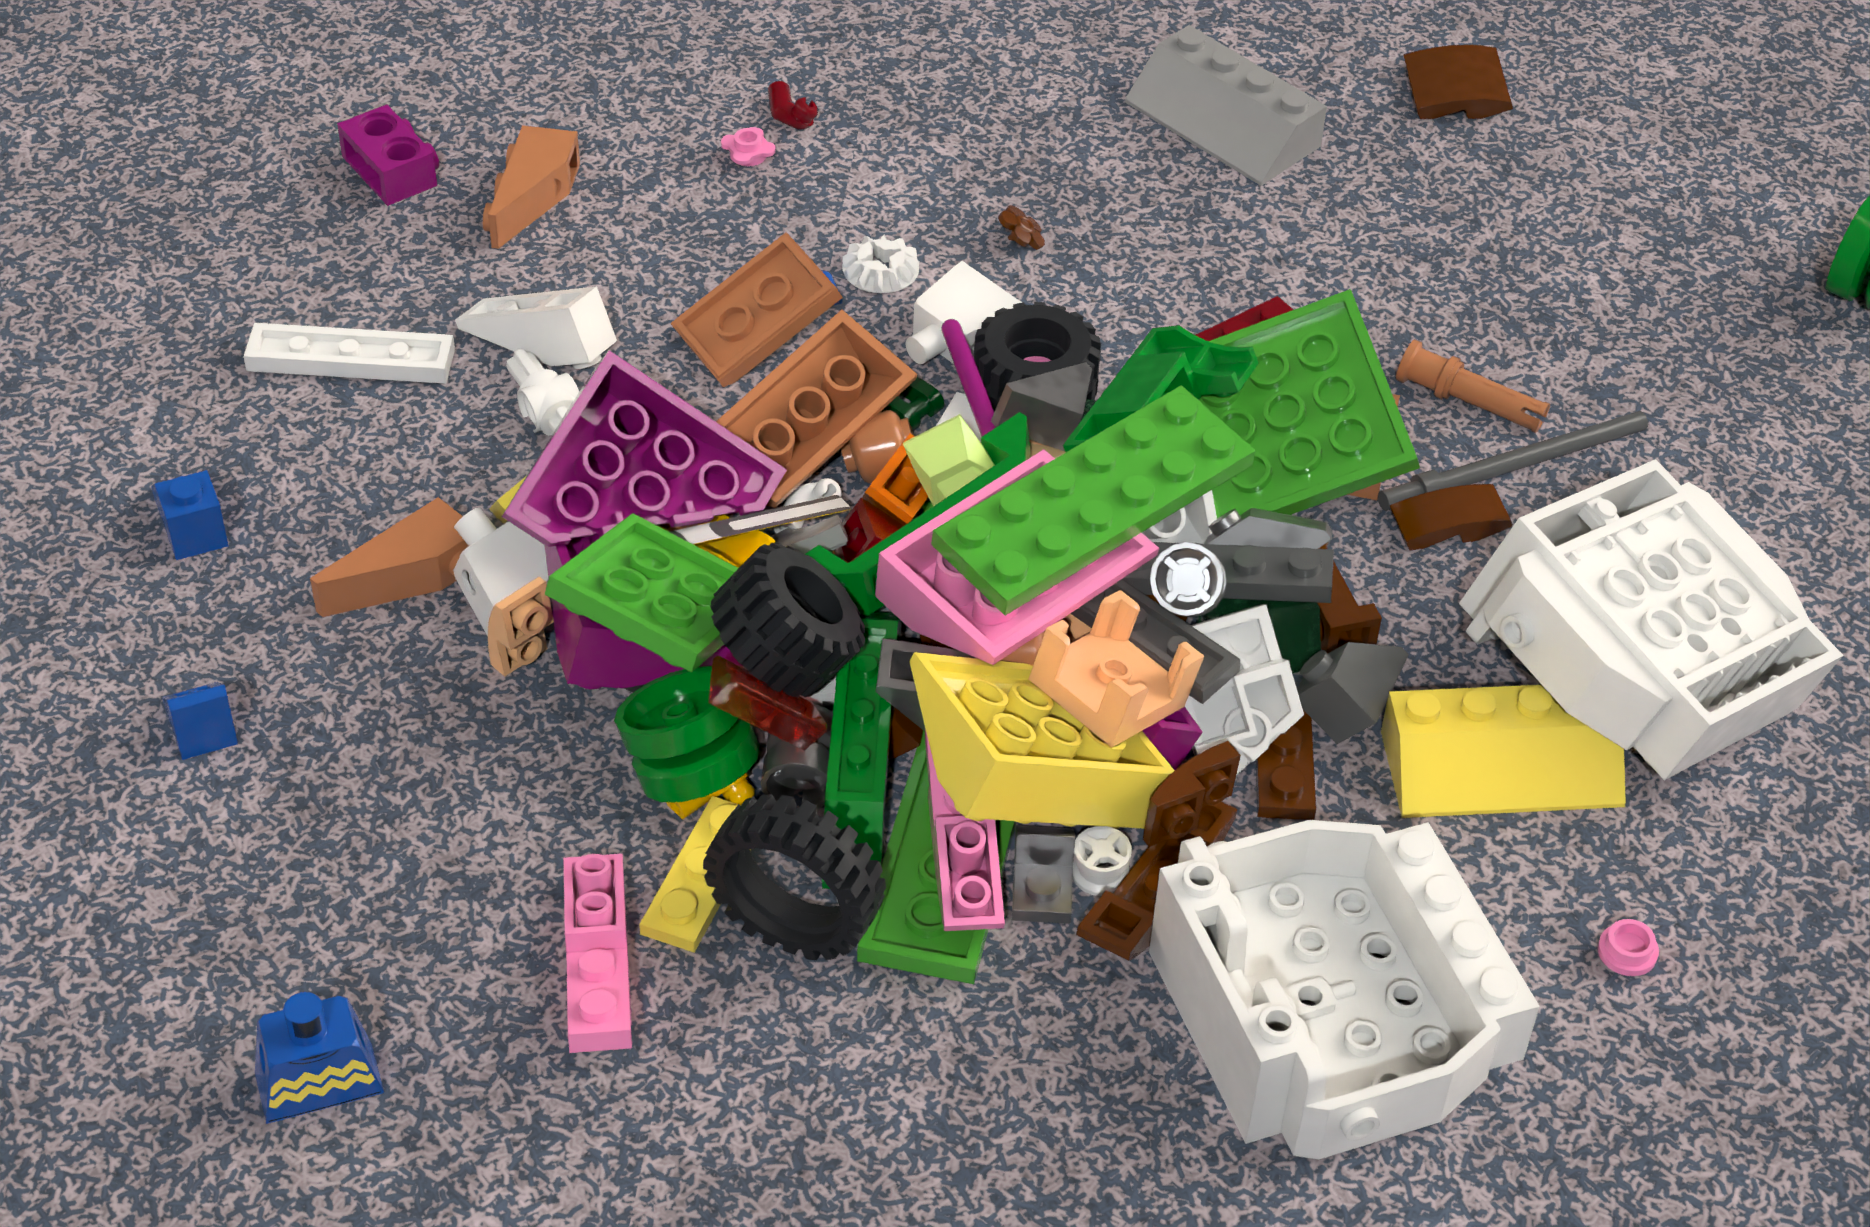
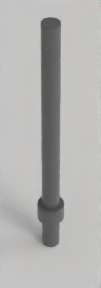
M1638 411L1438 473L1436 470H1429L1413 475L1411 482L1379 491L1378 502L1384 511L1391 510V504L1410 497L1443 488L1471 485L1646 430L1648 420L1642 411Z

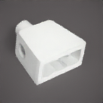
M961 261L916 300L914 304L913 335L907 338L905 343L907 352L918 364H924L938 354L953 363L941 327L944 321L955 319L961 324L974 358L975 335L977 329H981L982 322L987 317H995V311L1003 307L1012 309L1013 304L1022 302Z
M475 508L464 515L454 526L469 547L460 554L453 571L455 579L488 636V622L494 605L537 577H541L547 584L548 571L544 544L510 522L496 528L481 508Z

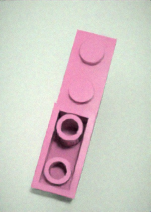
M925 729L929 782V816L944 931L1004 928L1005 920L995 820L974 821L965 818L956 810L953 800L938 781Z
M588 854L581 857L563 858L569 1053L631 1049L632 1022L623 854Z

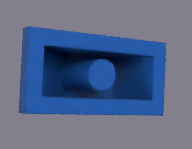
M207 470L155 483L151 486L176 560L229 546L221 507Z

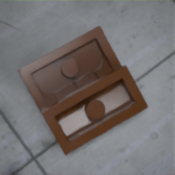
M1448 45L1404 54L1420 119H1435L1461 110H1466L1468 119H1483L1513 109L1496 47Z

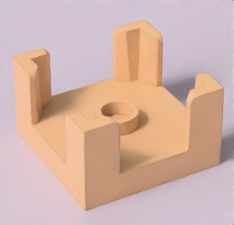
M1121 590L1103 599L1090 634L1070 643V638L1066 635L1069 626L1067 622L1061 620L1047 627L1028 679L1111 748L1183 708L1204 659V655L1189 643L1182 642L1178 645L1169 671H1167L1131 643L1129 638L1139 614L1140 606Z

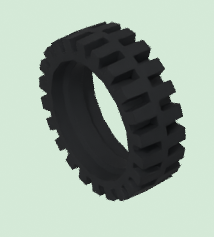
M772 794L761 795L758 800L754 797L746 799L741 806L738 804L731 812L705 853L707 855L703 860V869L707 870L704 878L707 886L715 888L711 895L716 903L728 904L724 913L732 922L742 919L745 923L741 930L751 937L756 932L764 935L762 943L774 947L778 942L783 945V951L794 955L801 949L807 960H817L821 954L825 960L836 959L839 953L844 956L851 952L873 922L885 897L883 893L886 889V882L884 878H880L883 869L879 861L870 860L873 850L867 842L854 843L858 833L849 825L842 830L835 826L839 819L836 815L827 811L823 818L816 814L817 805L804 801L798 808L794 797L782 795L776 802ZM759 848L780 852L803 863L824 880L836 896L839 906L828 907L808 903L785 892L764 874L753 859L750 849Z

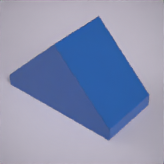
M214 682L162 697L182 760L238 744L224 684Z

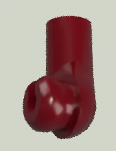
M775 81L769 85L771 116L775 120L797 130L807 129L814 124L813 119L818 115V108L815 102L811 100L807 105L806 97H803L793 103L790 87L783 81Z

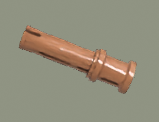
M1416 339L1407 347L1396 374L1397 381L1405 383L1409 380L1434 391L1436 398L1441 400L1443 398L1448 399L1452 395L1530 429L1534 433L1538 432L1543 422L1526 414L1525 411L1529 410L1546 418L1550 409V403L1539 401L1464 369V363L1456 356L1447 359L1425 350L1422 342Z

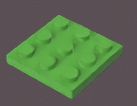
M632 513L551 574L544 595L563 604L572 613L586 616L607 627L621 639L633 641L658 654L667 663L693 672L724 645L719 636L720 632L714 626L711 617L714 614L710 608L711 600L714 598L713 594L732 576L738 567Z

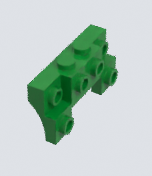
M1180 325L1152 328L1062 445L1065 452H1068L1181 385L1198 400L1202 395L1215 394L1218 397H1227L1239 392L1259 364L1253 347H1231L1212 343L1193 335Z

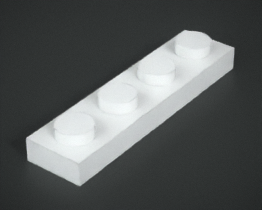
M254 323L243 357L246 371L446 384L455 346L453 335Z

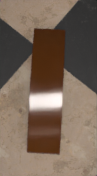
M1224 802L1203 806L1197 829L1182 838H1172L1148 847L1113 893L1106 890L1077 927L1076 935L1128 961L1141 954L1150 946L1160 868L1178 863L1180 845L1184 840L1200 836L1206 846L1224 841L1236 818L1238 809Z

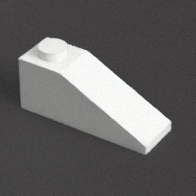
M597 286L485 298L455 319L458 329L512 351L524 349L526 353H533L539 362L549 366L573 365L574 369L590 367L598 363L602 359L601 353L617 341Z

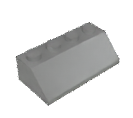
M1190 25L1158 44L1125 98V103L1260 186L1321 147L1327 110L1326 105Z

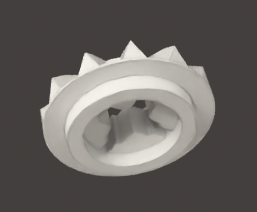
M885 234L881 239L877 240L864 236L861 244H849L848 252L843 256L842 269L846 279L861 290L872 293H891L902 290L915 281L919 274L920 261L917 260L916 248L906 247L903 238L890 241L887 240ZM873 256H875L877 259H880L883 263L889 262V268H887V266L885 264H882L879 260L873 261Z

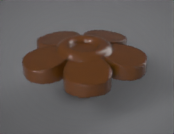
M1009 205L999 214L998 219L1002 226L1012 230L1008 236L1009 240L1015 241L1023 247L1029 244L1036 250L1045 245V240L1040 234L1042 231L1041 227L1033 218L1026 217L1022 210Z

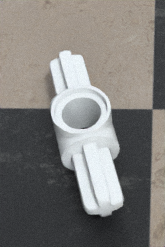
M518 349L514 351V356L507 360V369L520 386L517 392V399L523 417L529 416L535 424L536 429L533 430L534 433L543 431L544 434L550 436L554 433L578 395V387L568 373L558 375L553 370L544 369L533 353H526L524 349Z

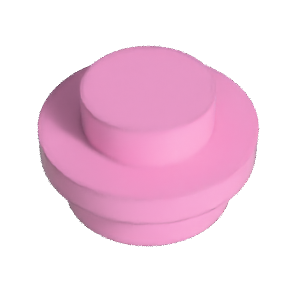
M1622 919L1603 931L1598 943V954L1602 962L1612 971L1625 976H1640L1648 973L1655 966L1659 956V947L1653 931L1646 924L1633 919Z

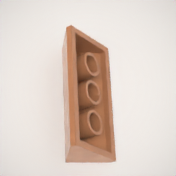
M840 310L716 422L787 469L766 505L776 508L855 436L861 428L915 381L917 373L845 311Z

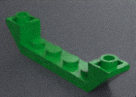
M1019 412L981 437V443L995 466L850 563L845 562L821 545H817L805 553V555L816 560L840 582L856 604L861 615L872 614L884 606L875 597L879 553L1031 458L1026 415Z
M873 612L870 615L859 616L865 626V633L863 634L865 637L864 646L837 672L824 815L829 811L839 817L835 826L841 830L848 825L858 833L854 843L867 842L873 850L870 860H877L882 866L884 854V808L893 706L875 691L882 639L900 641L902 621L894 613ZM822 879V889H830Z

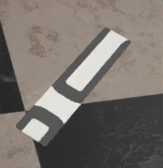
M833 495L669 532L691 544H698L847 511L851 507L839 495Z

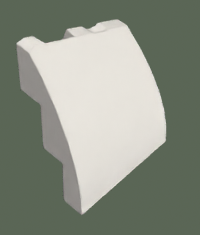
M1266 604L1191 625L1240 658V672L1206 702L1201 704L1191 696H1188L1185 708L1203 732L1192 747L1194 756L1211 747L1229 741L1241 755L1237 774L1250 762H1254L1281 733H1285L1304 715L1289 661L1281 657Z

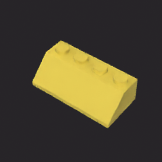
M1542 685L1389 691L1381 734L1402 818L1625 807L1624 748L1568 714Z

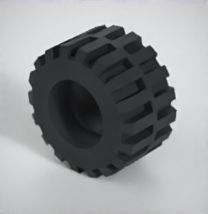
M1024 302L1013 304L1012 309L1003 307L995 311V317H987L982 322L981 329H977L975 335L974 361L994 412L1007 383L1086 362L1092 368L1082 416L1084 417L1086 408L1091 409L1095 403L1098 386L1101 342L1099 336L1095 335L1096 329L1090 322H1083V316L1077 312L1069 313L1066 311V307L1057 304L1053 307L1046 306L1045 302H1034V305H1025ZM1032 356H1041L1051 361L1032 362L1024 359Z
M780 543L760 546L713 594L714 598L711 600L710 608L714 613L711 617L714 626L720 632L721 640L731 651L733 657L756 679L761 680L777 692L783 691L788 696L798 698L801 695L806 698L818 692L860 651V648L865 643L863 635L865 633V626L859 617L861 614L845 588L816 560L791 546L785 547Z

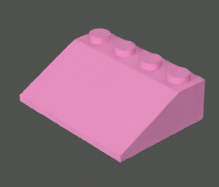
M1043 449L881 551L878 559L875 597L912 631L994 665L1044 632L1047 627L1059 622L1156 557L1159 547L1144 534L1140 533L1006 616L999 611L931 545L933 530L1055 459Z

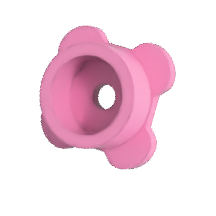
M743 128L738 130L735 135H725L721 139L722 148L729 150L731 160L741 166L761 164L766 157H771L775 153V145L767 142L764 138V132L760 128Z

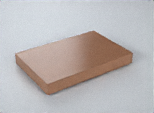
M785 232L670 324L721 386L725 387L738 381L843 297L835 285L791 236Z

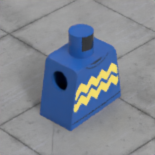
M300 992L294 994L285 1002L283 1010L265 1014L257 1020L255 1077L266 1124L384 1093L372 1043L347 997L336 996L321 1000L313 993Z

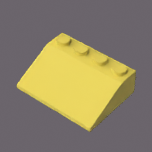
M913 653L909 663L937 778L953 800L956 810L965 818L974 821H983L985 819L1007 820L1022 824H1029L1031 822L1058 823L1069 827L1091 825L1108 826L1115 829L1120 827L1145 829L1150 799L1158 787L1175 770L1143 731L1111 748L1028 680L1033 668L1030 664L999 661L992 665L977 658Z

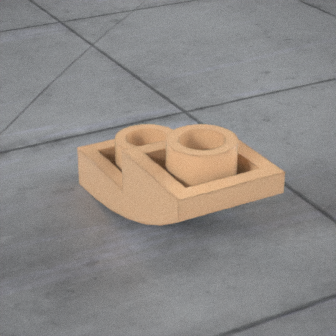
M537 577L495 604L491 611L488 622L489 657L491 665L504 677L522 665L531 664L542 652L548 649L544 628L554 621L550 599L544 595L547 584L541 577Z

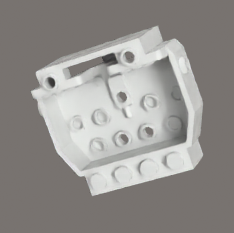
M1656 459L1519 517L1459 602L1473 619L1466 633L1477 645L1490 639L1496 640L1500 638L1568 714L1625 750L1634 747L1646 763L1663 780L1674 776L1799 708L1843 657V654L1809 620L1785 572L1708 492L1689 482L1680 485Z
M1306 820L1230 842H1216L1209 846H1206L1203 839L1199 836L1181 842L1177 864L1160 868L1149 953L1246 1144L1282 1133L1293 1156L1323 1159L1439 1123L1487 1079L1490 1069L1524 1059L1540 1006L1429 822L1385 834L1381 825ZM1377 953L1385 958H1375L1370 954ZM1403 999L1410 1002L1411 1005H1403L1396 1000ZM1310 1000L1316 1003L1317 1005L1309 1006L1302 1003L1301 1001Z

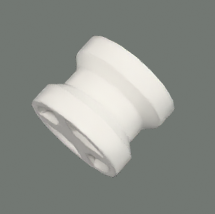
M1108 826L1087 828L1078 835L1075 840L1072 878L1082 891L1093 896H1102L1106 890L1113 893L1129 873L1132 846L1128 837L1120 830ZM1111 863L1110 867H1096L1098 864Z

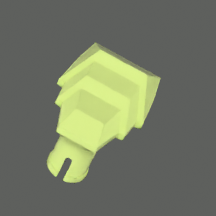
M960 414L903 442L915 473L933 506L995 466L982 443Z

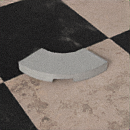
M838 514L804 528L793 530L787 528L770 536L775 539V543H780L785 547L791 546L803 554L817 545H821L828 551H833L846 545L848 541L846 530Z

